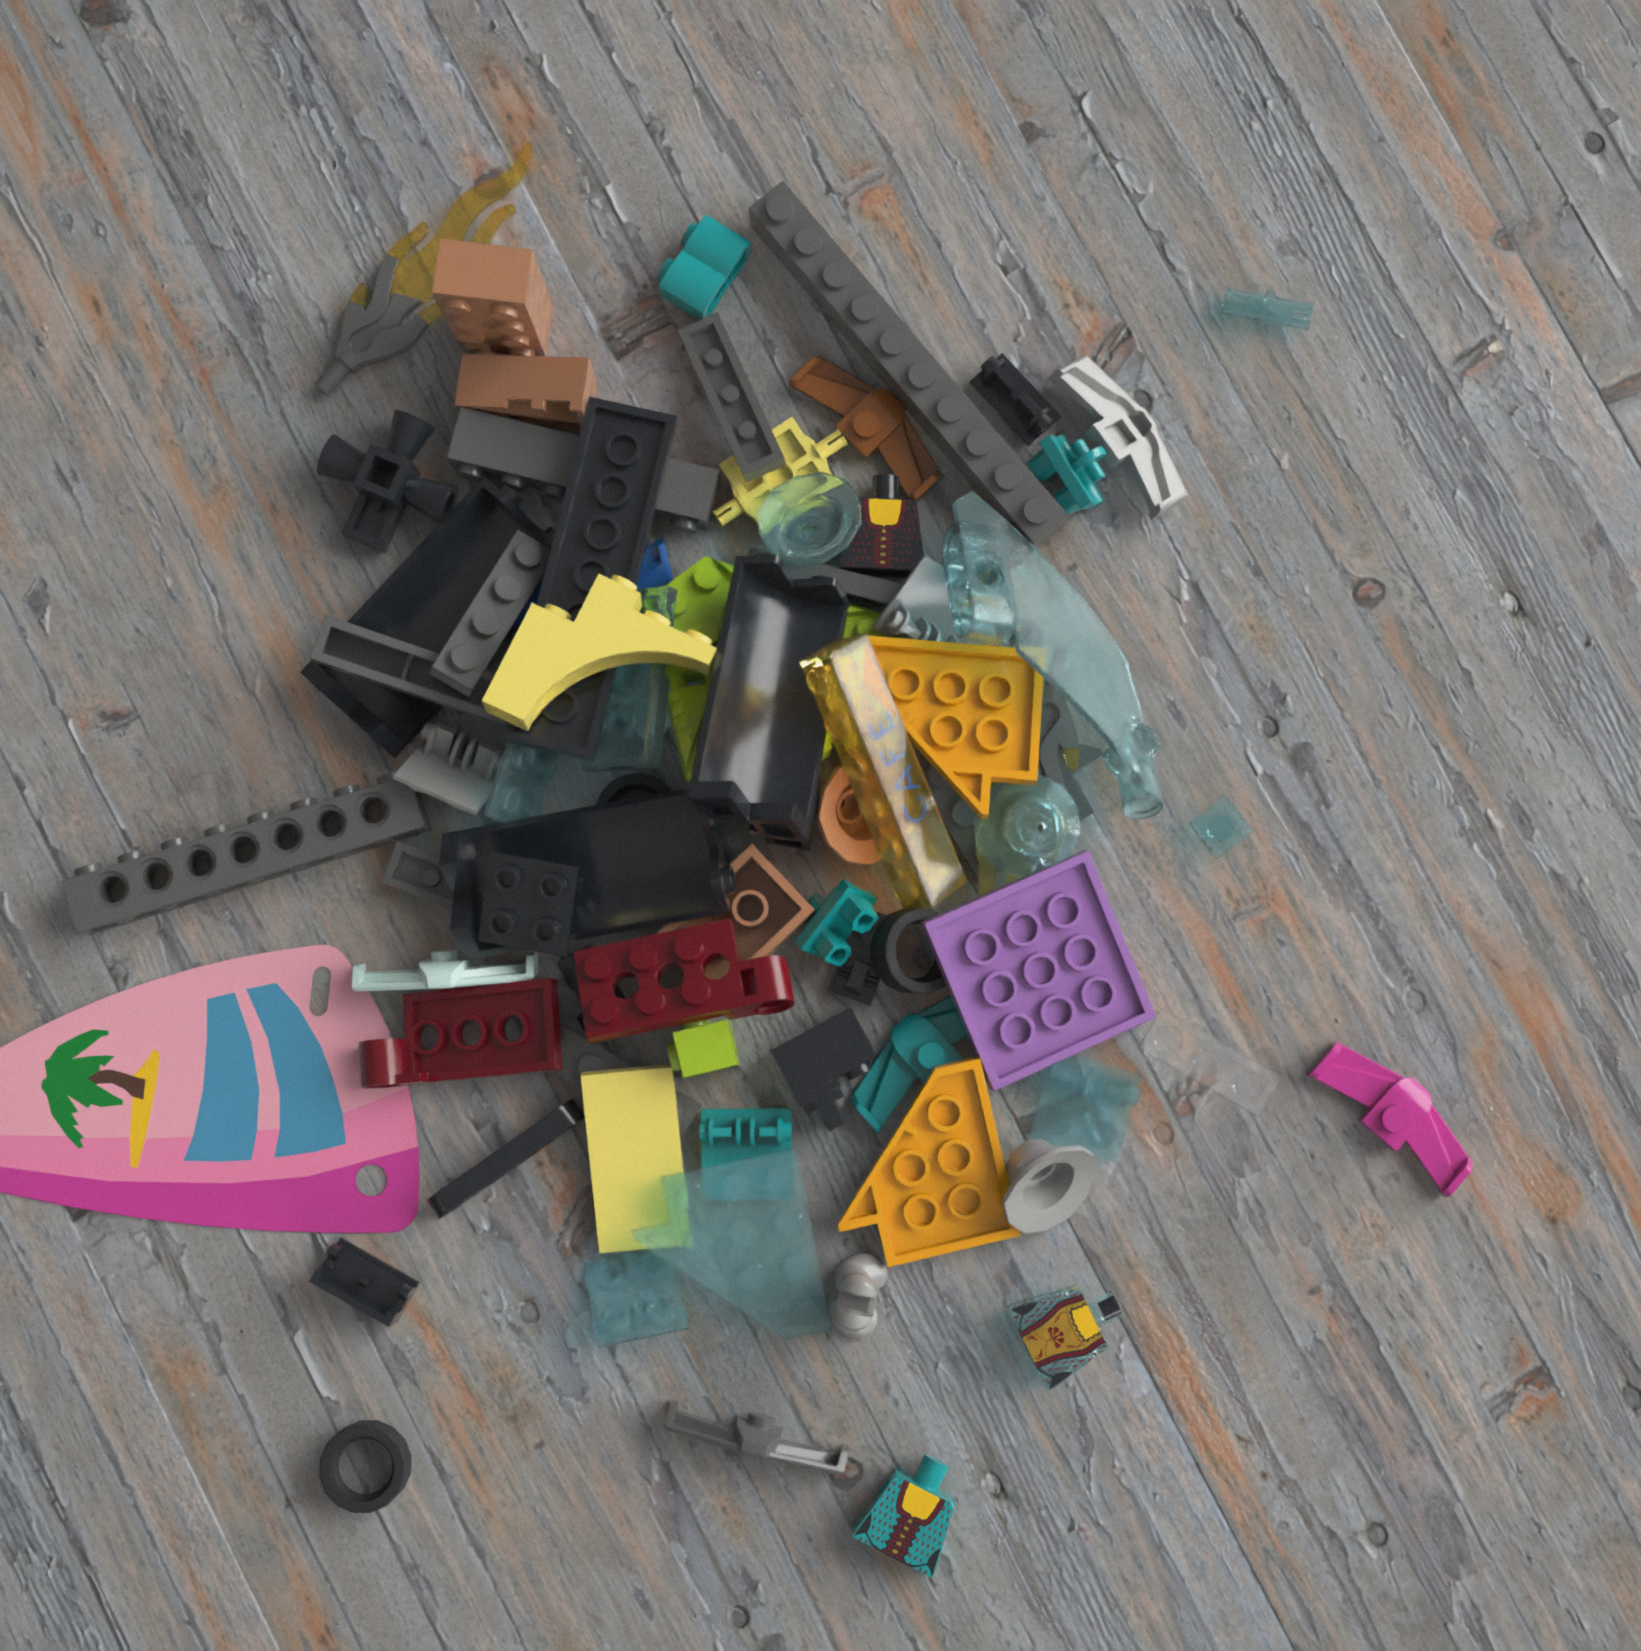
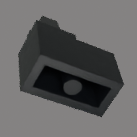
M852 1008L770 1050L800 1107H804L808 1116L818 1111L829 1132L845 1124L835 1104V1101L844 1097L839 1088L841 1085L837 1077L845 1073L850 1081L873 1069L869 1060L877 1056Z

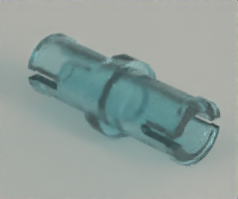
M1227 286L1221 315L1226 314L1258 320L1259 325L1268 327L1269 323L1308 331L1310 317H1312L1313 302L1307 303L1275 297V292L1266 291L1264 295L1232 289Z

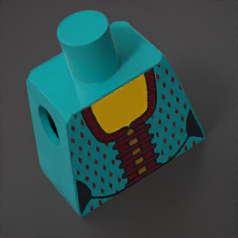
M924 1454L914 1476L895 1468L852 1528L853 1538L932 1578L938 1564L955 1504L952 1496L939 1490L949 1465L929 1454Z

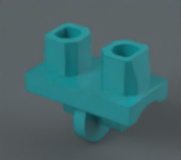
M1064 434L1057 437L1049 435L1039 442L1043 449L1028 462V465L1040 482H1046L1057 473L1059 474L1066 486L1053 494L1052 497L1068 515L1080 510L1096 508L1105 502L1104 497L1095 485L1096 482L1106 476L1098 464L1107 456L1103 446L1090 451L1082 438L1071 445Z
M843 878L826 898L818 893H813L808 899V903L815 909V913L794 942L801 950L820 957L824 961L838 967L842 966L851 955V947L846 942L854 930L862 934L870 931L879 919L872 907L878 900L871 891L860 889Z

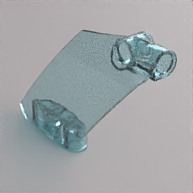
M973 491L955 500L952 504L955 521L944 536L941 551L956 636L961 639L991 645H999L1002 642H1006L1009 647L1016 648L1017 654L1059 691L1109 745L1103 753V762L1107 770L1117 778L1124 815L1131 819H1145L1158 814L1163 809V799L1154 757L1159 753L1161 743L1154 730L1144 724L1138 694L1122 649L1093 609L1069 581L1002 515Z

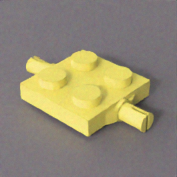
M790 417L772 429L787 465L747 483L734 455L718 464L720 471L732 487L734 497L718 509L712 511L719 524L723 527L744 512L746 516L756 522L767 540H770L840 494L841 487L829 471L826 459L842 447L848 445L838 429L820 442L815 443L814 440L802 432L794 418Z

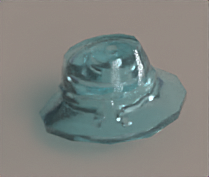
M825 472L796 476L771 490L759 508V537L772 555H778L781 559L797 565L825 563L848 547L862 524L861 500L845 478Z
M1039 774L1036 786L997 783L990 788L988 819H980L976 814L974 817L976 847L994 869L1018 879L1072 856L1081 835L1078 806L1062 783ZM1039 824H1043L1044 829L1041 832L1038 830Z

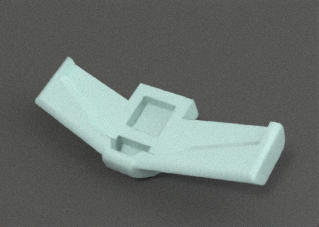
M458 949L431 951V958L421 961L419 969L367 971L365 963H357L352 967V989L357 992L442 989L533 980L539 973L537 952L527 954L526 962L471 966V959L464 960L463 956L458 957Z

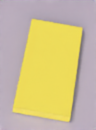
M671 1064L582 1072L580 1076L599 1253L690 1245L691 1239L675 1080Z

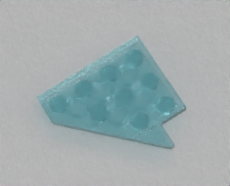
M791 1148L660 1177L669 1222L631 1230L634 1240L786 1340L831 1330L796 1149Z

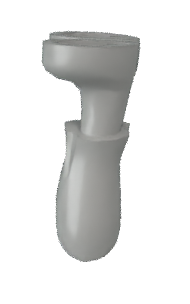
M857 1252L845 1258L836 1267L833 1274V1281L836 1284L838 1293L831 1294L828 1298L827 1310L833 1325L841 1334L849 1338L859 1339L866 1337L875 1330L878 1324L877 1311L875 1310L877 1290L883 1287L887 1280V1268L883 1260L873 1253Z

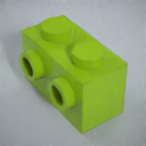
M711 1019L682 1024L683 1030L672 1032L675 1042L667 1044L673 1071L681 1070L683 1078H691L741 1065L731 1021L727 1019L711 1023Z

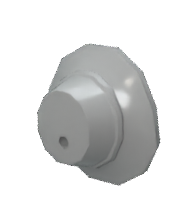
M1030 1139L1018 1146L1009 1156L1005 1167L1010 1185L1002 1199L1005 1219L1024 1234L1047 1231L1069 1219L1088 1196L1096 1174L1094 1153L1080 1145L1054 1147L1043 1139Z

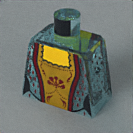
M1071 1285L1006 1305L1013 1323L1047 1390L1056 1387L1108 1348V1344L1100 1327L1123 1316L1111 1291L1087 1302L1080 1287L1077 1285Z

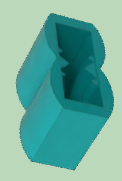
M705 215L699 224L692 222L688 226L680 243L684 247L675 259L669 257L657 275V281L660 282V297L697 320L712 315L728 287L736 279L751 254V242L708 215Z

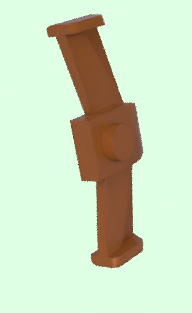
M821 356L812 357L790 378V388L803 393L844 417L835 426V430L838 429L842 433L847 443L862 458L867 461L877 450L880 452L892 474L899 477V485L908 499L916 500L918 503L944 477L907 418L905 406L889 390H878Z

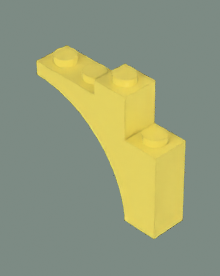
M598 574L574 622L570 620L571 615L555 605L546 604L545 608L534 603L530 605L482 699V703L487 713L528 731L541 711L555 697L571 685L590 675L622 665L660 663L692 669L709 676L714 666L717 648L711 645L712 640L700 632L688 629L686 633L670 627L671 622L654 611L646 610L644 614L640 613L642 608L641 593L636 591L637 586L631 581L618 575H612L611 579Z

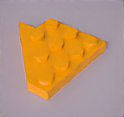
M863 635L860 685L885 713H889L891 720L980 819H988L991 782L1036 786L1045 650Z
M976 1056L933 1067L837 1221L839 1232L877 1223L887 1267L1021 1236L1020 1230L1009 1224L1005 1219L1002 1199L1010 1185L979 1057Z

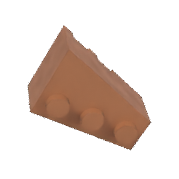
M481 350L476 351L475 354H462L454 406L458 413L460 407L541 427L580 433L589 396L596 398L598 382L590 358L499 355L494 352Z

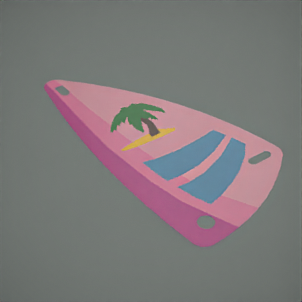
M330 945L290 948L233 958L192 968L112 994L71 1011L0 1047V1192L74 1208L201 1226L317 1233L398 1232L407 1228L413 1222L419 1205V1146L409 1086L375 1089L361 1088L359 1042L373 1039L392 1038L370 992H357L352 989V965L337 948ZM319 967H326L331 973L327 1011L321 1016H315L310 1011L313 973ZM377 1165L385 1171L387 1185L379 1195L366 1196L358 1190L356 1176L362 1167Z

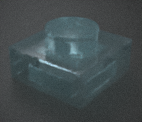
M1227 795L1189 823V826L1215 859H1218L1254 831Z

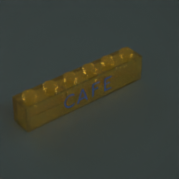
M867 634L838 639L800 661L806 676L807 685L817 702L824 719L825 728L832 738L841 760L842 769L849 779L859 803L860 812L867 822L876 844L877 853L884 863L893 885L894 894L899 899L902 909L934 907L968 883Z

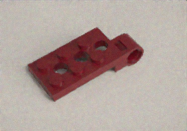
M731 918L573 951L586 1039L590 1044L725 1015L728 1020L753 1015L776 1014L786 1011L795 1005L787 958L779 955H770L740 961L734 924ZM724 959L729 962L727 974L717 980L707 978L705 976L707 965L712 960ZM678 968L684 971V979L678 987L665 989L660 986V978L666 970ZM627 977L637 979L639 987L632 997L622 999L615 995V988L619 981Z
M546 978L403 994L405 1039L388 1038L359 1042L361 1088L366 1089L561 1071L563 1067L557 979ZM518 1016L523 1022V1033L519 1039L511 1042L505 1035V1025L511 1017ZM474 1020L480 1026L481 1035L474 1045L468 1046L463 1040L462 1032L465 1025ZM433 1025L438 1032V1041L432 1049L426 1050L421 1044V1033L427 1026Z

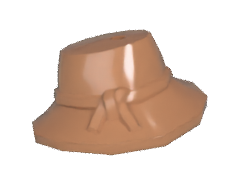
M857 757L836 767L821 789L816 819L825 843L844 862L871 865L892 855L904 833L905 799L903 791L895 790L894 787L899 779L888 767H885L883 762Z

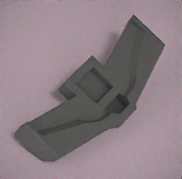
M675 1400L670 1402L664 1423V1428L667 1431L761 1459L836 1475L844 1473L849 1453L848 1445L842 1444L840 1451L837 1452L780 1439L783 1427L775 1426V1418L761 1413L749 1412L747 1418L738 1416L736 1427L679 1411L677 1410L679 1402Z

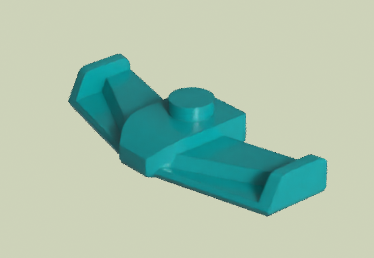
M951 995L914 1015H907L891 1030V1036L871 1064L873 1069L865 1073L849 1097L850 1103L877 1133L883 1128L917 1076L925 1082L934 1066L959 1061L963 1058L952 1044L967 1037V1033Z

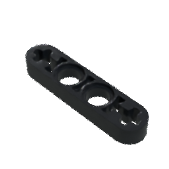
M574 1099L567 1101L443 1187L426 1201L438 1219L445 1217L585 1119V1115Z

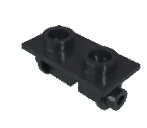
M1003 353L997 358L994 356L988 358L980 367L982 371L970 380V384L1028 446L1061 418L1059 413Z

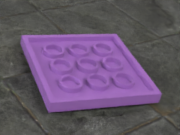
M1082 850L920 922L974 1053L981 1060L984 1077L989 1089L993 1091L1156 1017L1088 850Z

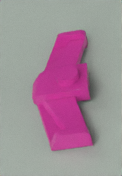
M1335 1042L1308 1072L1307 1076L1368 1107L1369 1109L1358 1121L1392 1151L1397 1152L1406 1141L1443 1197L1452 1195L1471 1173L1473 1167L1472 1160L1431 1103L1430 1093L1414 1078H1405L1338 1042Z

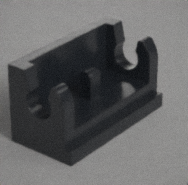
M343 1237L338 1242L333 1243L326 1252L328 1257L325 1262L314 1271L309 1282L388 1327L397 1323L420 1281Z

